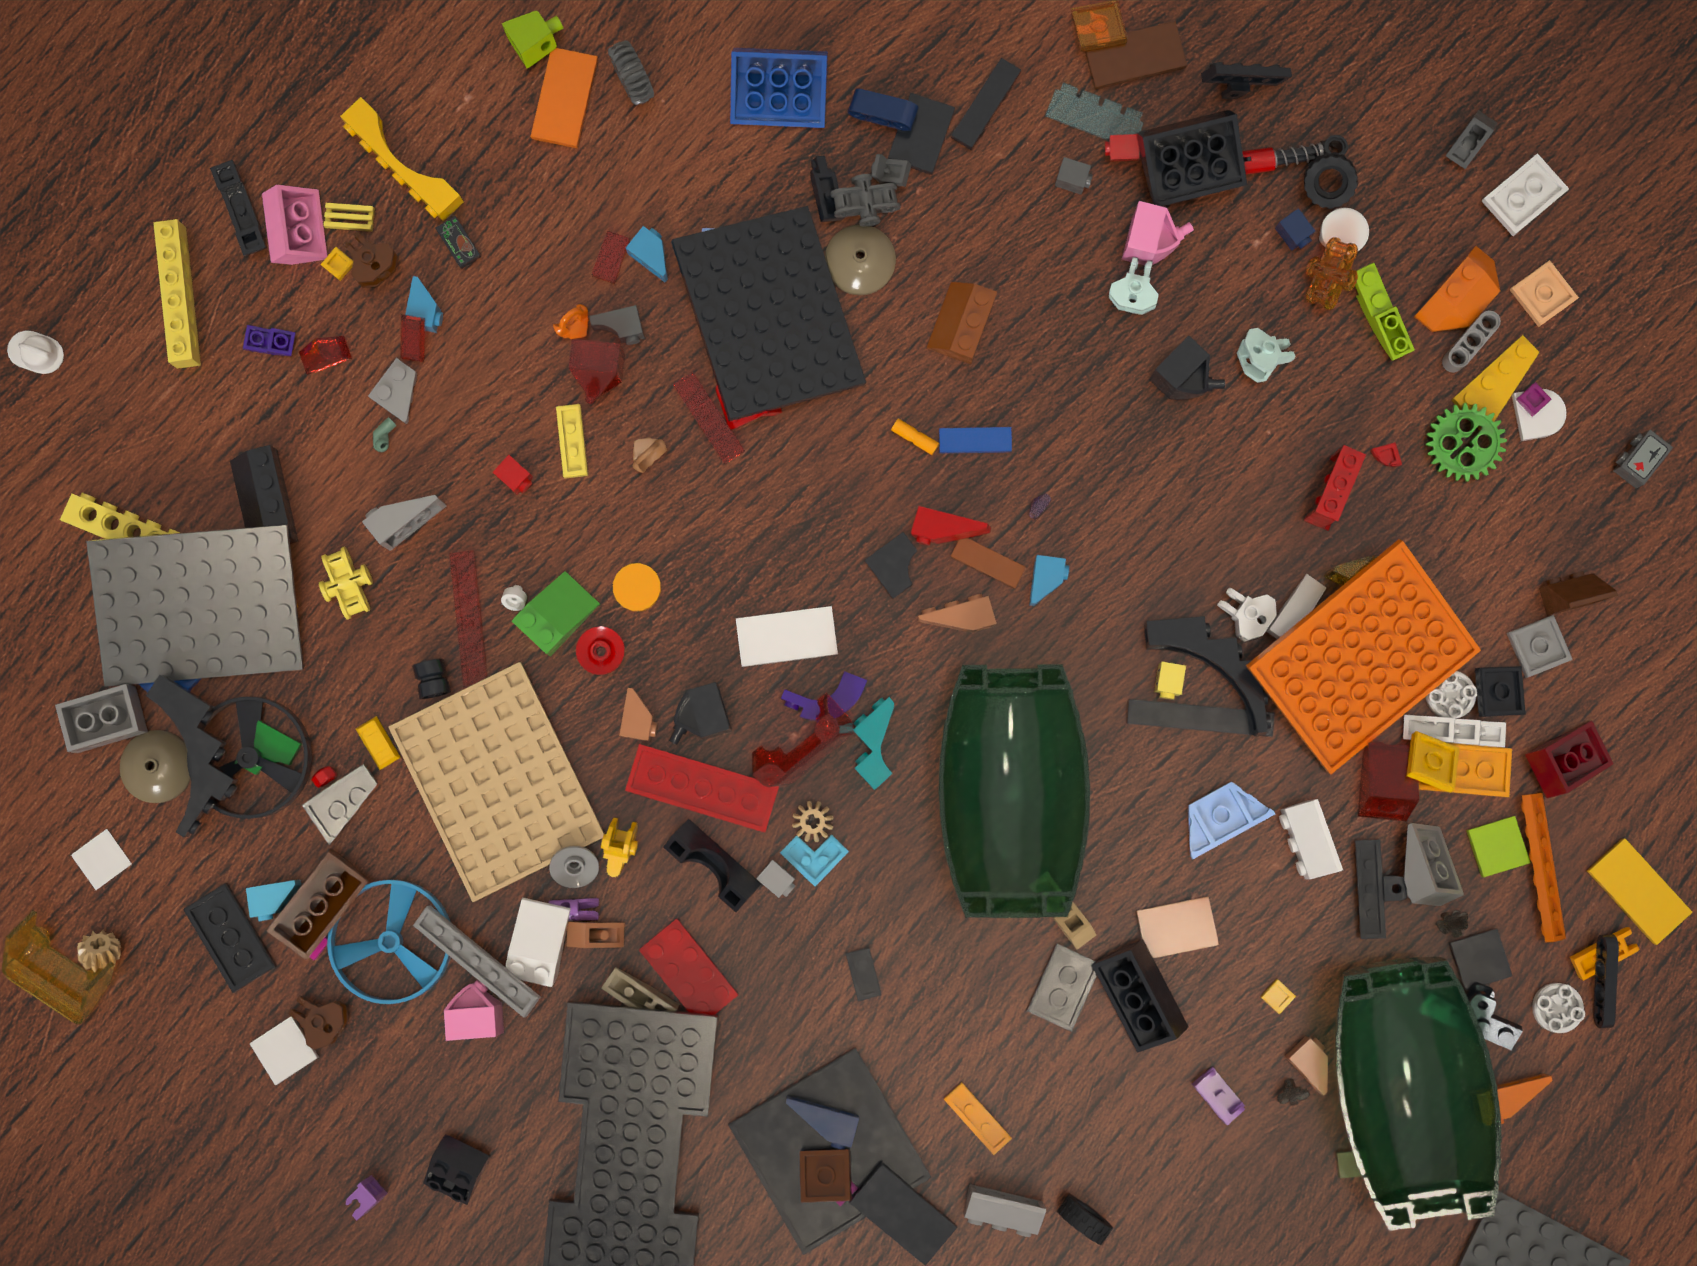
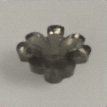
M1455 910L1450 916L1448 912H1443L1441 914L1443 920L1436 922L1437 927L1443 934L1451 932L1453 937L1458 938L1462 935L1461 929L1465 930L1468 928V913H1460L1459 910Z
M1287 1079L1284 1081L1286 1088L1283 1089V1093L1277 1095V1101L1280 1104H1286L1289 1101L1290 1106L1298 1104L1297 1100H1306L1310 1093L1307 1088L1296 1087L1293 1079Z

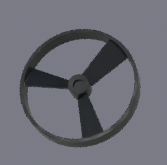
M248 696L224 701L215 706L212 712L215 716L223 709L236 704L242 749L237 753L236 760L219 768L233 776L242 768L251 769L260 766L262 767L260 769L262 772L291 792V794L275 808L254 815L233 812L217 802L213 809L224 815L241 819L262 818L275 814L289 806L300 795L309 779L313 755L308 732L301 720L289 708L276 701ZM263 702L281 710L296 726L304 748L302 773L262 758L261 752L254 747L258 720L261 721ZM187 751V767L190 779H192L190 757Z

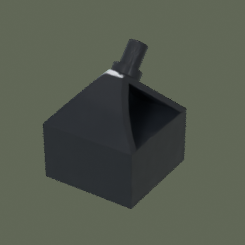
M1189 335L1155 369L1149 379L1171 400L1196 398L1212 391V389H1225V379H1212V377H1209L1210 355Z
M716 682L685 692L674 715L675 725L673 729L675 730L669 741L678 745L682 735H686L687 731L703 740L732 732L719 685Z

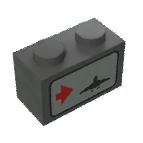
M1651 430L1642 434L1639 432L1631 440L1630 444L1632 447L1629 451H1624L1615 461L1618 465L1613 472L1634 488L1645 485L1673 448Z

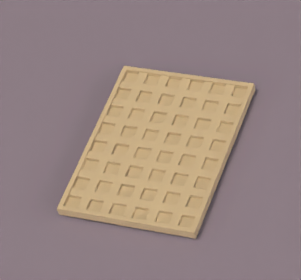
M521 662L389 726V730L472 902H476L550 865L553 855L565 847H586L603 838L605 833Z

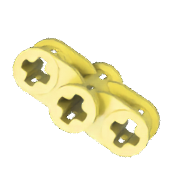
M345 546L341 548V551L331 555H322L323 564L330 578V581L319 582L324 599L329 602L332 597L337 596L341 611L347 620L351 618V615L361 611H370L368 600L361 587L365 584H373L367 566L363 564L360 569L355 570L351 556Z

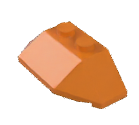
M1475 246L1414 317L1431 332L1469 328L1500 292L1494 260Z

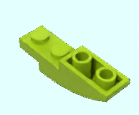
M1375 263L1350 273L1359 294L1356 296L1373 332L1390 359L1393 361L1414 351L1415 349L1396 306H1392Z

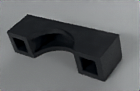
M690 819L663 846L680 863L697 862L709 868L718 880V897L735 912L747 902L761 885L753 875Z

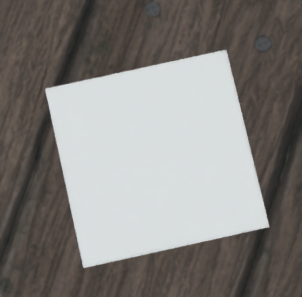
M107 829L71 855L95 890L132 864Z

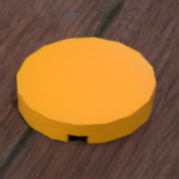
M641 563L629 564L616 574L613 581V593L617 602L624 608L633 612L644 611L651 608L661 594V582L657 573L651 567Z

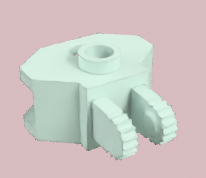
M1133 257L1129 273L1126 274V277L1111 284L1109 299L1118 310L1143 315L1156 308L1159 294L1149 283L1153 261L1147 260L1144 267V276L1134 274L1138 266V258ZM1133 299L1136 300V302L1131 303L1129 300Z
M1259 328L1249 329L1237 351V356L1244 373L1257 383L1266 381L1278 364L1291 362L1296 357L1292 351L1281 352V350L1287 349L1291 345L1289 339L1276 340L1275 336L1270 337ZM1249 358L1251 364L1247 363L1246 359Z

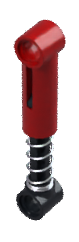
M1332 135L1325 141H1320L1315 145L1310 144L1308 147L1300 145L1299 148L1293 149L1289 147L1287 150L1279 148L1275 151L1272 147L1242 151L1245 172L1248 175L1274 171L1277 165L1286 164L1288 166L1291 163L1298 165V162L1305 161L1309 163V161L1315 160L1317 156L1331 153L1329 150L1330 146L1337 148L1339 155H1345L1348 150V144L1344 137Z

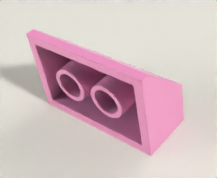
M275 185L262 193L271 263L293 265L325 260L327 250L319 190Z

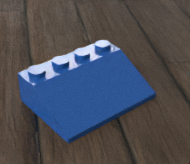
M733 48L731 52L730 124L825 128L828 52Z

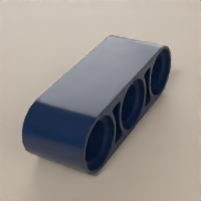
M855 89L847 112L856 119L903 131H911L919 107L908 100L864 89Z

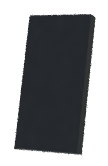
M224 883L183 909L232 993L237 992L277 967L228 883Z
M882 1163L853 1195L852 1201H849L852 1206L925 1266L957 1229L955 1223Z

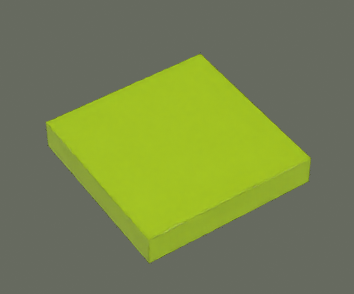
M1515 816L1466 830L1481 877H1487L1530 863Z

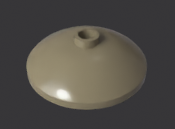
M852 225L840 230L830 240L825 252V259L834 285L852 295H868L877 292L889 282L895 270L896 255L890 239L882 231L872 226ZM862 252L865 256L859 259L856 257V254Z
M152 730L136 736L126 746L120 760V776L126 789L134 797L149 803H163L179 796L191 781L187 767V748L185 742L177 735L162 730ZM151 761L155 764L153 770H149L148 764Z

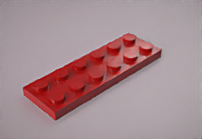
M639 744L625 791L766 833L780 786Z

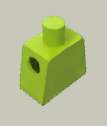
M533 11L502 23L509 42L526 68L531 67L556 49L557 45L553 34L563 29L557 16L544 21L538 11Z

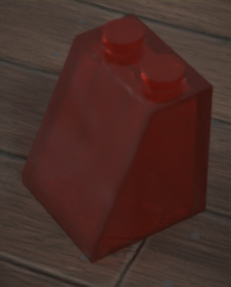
M1383 742L1367 744L1362 755L1358 817L1407 822L1419 802V781L1407 776L1410 751L1408 745H1388Z

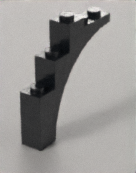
M1205 616L1146 621L1144 624L1146 650H1169L1183 653L1203 661L1218 671L1233 686L1242 699L1251 720L1254 737L1264 736L1268 733V729L1271 728L1270 715L1266 714L1265 705L1268 704V695L1246 666L1252 660H1239L1242 659L1243 652L1241 644H1237V637L1208 640L1207 637H1210L1211 631L1210 624L1205 623Z
M159 675L146 696L159 705L173 720L184 739L190 757L192 775L190 798L185 815L176 830V833L182 837H189L190 834L195 835L201 827L200 819L204 813L209 814L216 803L213 801L214 798L221 801L225 800L226 797L230 799L238 787L235 785L238 779L213 764L215 761L219 762L226 752L224 749L226 742L202 728L203 725L207 726L214 716L212 711L215 706L170 678Z

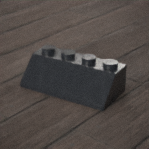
M271 445L247 450L230 460L245 528L288 524L290 544L299 542L278 450Z
M1143 939L1126 945L1092 964L1137 1053L1176 1040L1189 1028Z

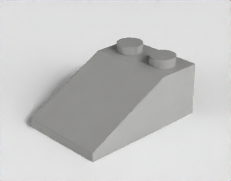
M436 495L381 506L379 509L374 508L365 515L366 519L362 523L380 545L391 551L447 506Z
M1416 823L1408 825L1404 881L1407 887V895L1413 904L1442 906L1464 895L1441 828L1438 826Z

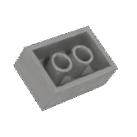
M120 685L55 705L67 752L81 753L148 732L137 689L133 685Z

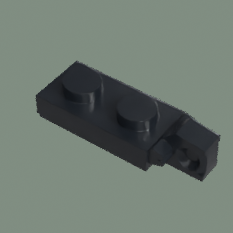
M825 155L816 156L811 160L812 170L810 171V178L820 221L843 220L845 217H835V202L830 194L833 190L839 188L836 173L827 167Z

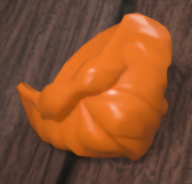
M578 304L576 308L571 309L562 317L559 324H553L556 334L571 340L586 337L589 321L587 307Z

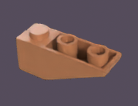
M982 594L968 597V602L959 604L958 600L946 603L944 609L937 611L935 607L922 610V615L918 616V621L970 633L991 628L997 624L989 596L982 597Z

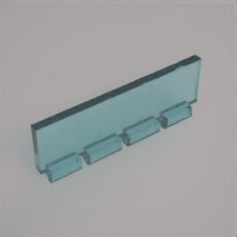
M1064 82L1060 90L1055 89L1045 117L1108 141L1110 135L1136 134V132L1141 131L1144 122L1140 121L1143 112L1127 107L1125 114H1120L1122 104L1105 98L1103 105L1099 106L1098 103L1101 96L1083 90L1081 97L1078 98L1076 95L1079 88Z

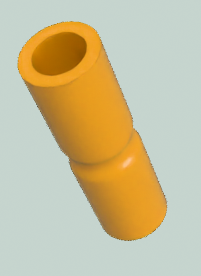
M899 418L891 431L907 441L913 442L914 445L930 455H933L939 445L937 441L922 432H918L917 429Z

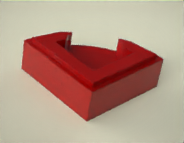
M1396 442L1371 449L1372 455L1379 463L1388 467L1402 466Z

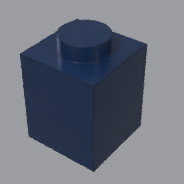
M1299 208L1281 220L1275 228L1291 251L1297 247L1300 249L1306 247L1312 242L1311 237L1315 233V229Z

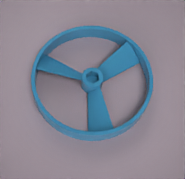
M383 880L365 885L358 895L375 886L391 884L386 932H383L375 940L335 946L338 920L328 932L327 947L331 966L340 982L349 991L373 1003L396 1004L414 999L431 989L442 977L451 959L445 953L439 971H437L403 946V937L400 932L416 891L426 896L447 920L450 921L440 901L425 888L408 881ZM379 951L385 953L394 952L423 989L401 999L377 998L364 993L353 985L343 973L342 968Z

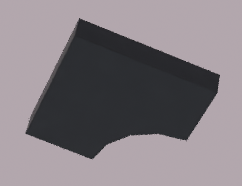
M904 532L864 560L892 599H895L913 585L909 578L908 566L911 558L917 553V549Z

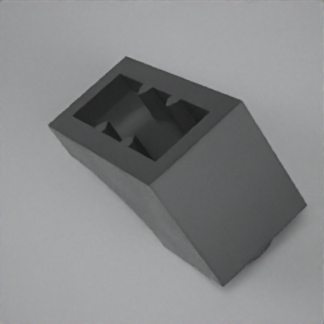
M1477 110L1446 154V157L1466 169L1493 133L1498 123Z
M636 305L589 316L594 331L604 330L612 332L619 337L622 344H637L640 342V339L645 338Z

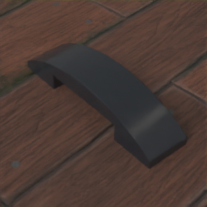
M229 160L211 167L210 170L229 212L243 256L245 257L266 249L267 246L260 223L234 161Z

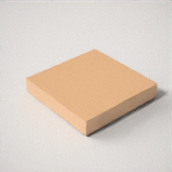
M1550 260L1510 289L1538 327L1579 298Z

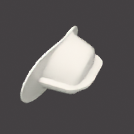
M34 331L18 332L10 340L7 349L8 356L14 364L41 374H48L57 370L62 364L64 357L63 349L58 341Z

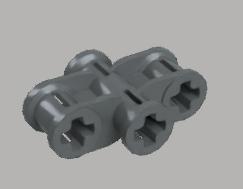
M871 174L854 176L851 178V182L855 187L838 188L830 193L835 202V217L843 218L860 215L859 225L862 227L879 224L881 220L877 213H891L901 209L895 191L897 184L886 183L871 186L873 179Z

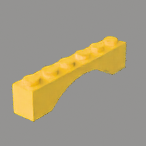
M361 97L340 116L345 123L343 128L352 137L357 135L361 139L359 144L368 153L373 151L378 156L376 161L385 170L389 167L394 172L392 177L401 186L405 183L410 188L409 194L417 202L422 200L427 205L425 210L434 219L438 216L444 222L463 203L460 195L444 179L418 174L404 166L394 157L387 146L381 118Z

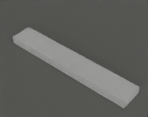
M427 906L413 926L523 1018L528 1016L541 998V996L432 906Z

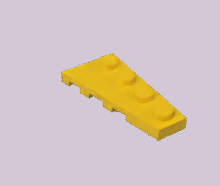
M1522 335L1451 401L1460 410L1463 403H1467L1468 410L1471 409L1473 404H1477V411L1486 407L1485 415L1488 416L1491 413H1495L1492 419L1494 422L1534 362L1539 351Z

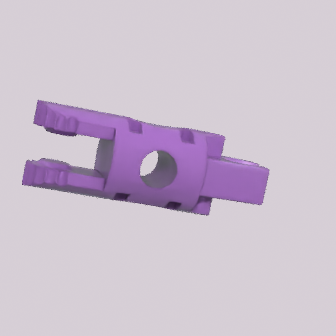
M598 898L549 901V904L571 908L568 922L598 920V912L581 911V909L599 906Z

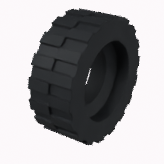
M1336 152L1324 153V155L1315 157V160L1308 164L1309 167L1305 170L1304 188L1308 198L1315 205L1318 204L1319 207L1333 209V207H1340L1345 202L1347 203L1354 196L1355 189L1358 186L1357 171L1352 161L1348 160L1345 155H1339ZM1327 169H1335L1343 177L1341 187L1334 192L1324 191L1319 186V177Z
M1070 1194L1067 1195L1057 1210L1058 1214L1065 1221L1097 1244L1102 1245L1113 1230L1110 1223L1101 1215Z

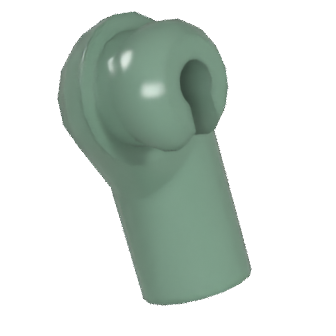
M389 417L373 431V446L378 452H385L388 449V433L397 426Z

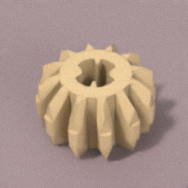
M807 801V811H805L803 806H798V809L803 813L802 816L793 814L795 819H801L799 823L792 824L793 828L802 827L796 835L799 837L806 831V842L810 840L811 834H814V841L819 842L817 834L819 832L824 838L828 837L827 833L823 831L824 827L829 830L833 829L832 825L825 824V821L833 820V816L824 817L829 808L825 807L820 812L821 802L819 801L816 803L815 809H812L811 801ZM810 815L820 819V824H816L818 827L812 829L811 825L806 824V819L809 820L808 816Z
M104 930L99 934L92 931L90 937L83 936L82 942L78 943V961L83 964L85 970L92 968L96 972L102 968L106 972L107 966L115 967L116 960L120 959V941L115 939L113 932L106 935Z

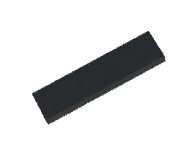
M1001 58L951 138L972 150L1020 75L1021 69Z

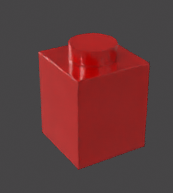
M1137 134L1110 135L1109 141H1105V156H1110V162L1139 160Z
M510 455L492 472L516 495L527 491L532 484L533 476Z

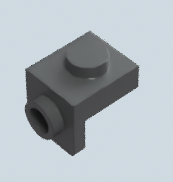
M877 154L871 167V175L880 184L896 183L897 186L906 187L912 164L906 160L887 159L882 154Z

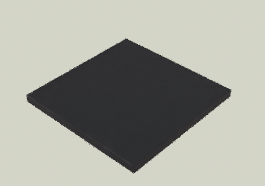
M856 1047L728 1124L803 1255L863 1220L866 1216L852 1206L849 1201H845L841 1207L836 1202L801 1203L800 1151L841 1149L832 1147L831 1142L824 1139L786 1104L787 1095L859 1115L852 1147L846 1146L845 1150L849 1149L851 1152V1180L858 1187L852 1194V1197L880 1163L884 1164L913 1189L932 1178Z

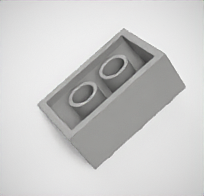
M970 1184L963 1215L964 1218H968V1222L971 1224L982 1226L983 1222L992 1224V1228L996 1230L1007 1231V1228L1017 1230L1016 1234L1031 1237V1234L1038 1235L1046 1213V1207L1039 1200Z

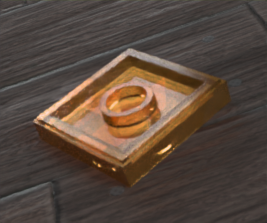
M1118 0L1071 8V15L1081 52L1127 43L1128 37Z

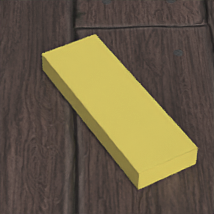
M581 405L557 406L563 477L588 476Z

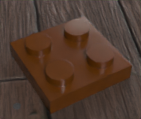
M849 1149L800 1151L801 1203L852 1201L851 1152Z

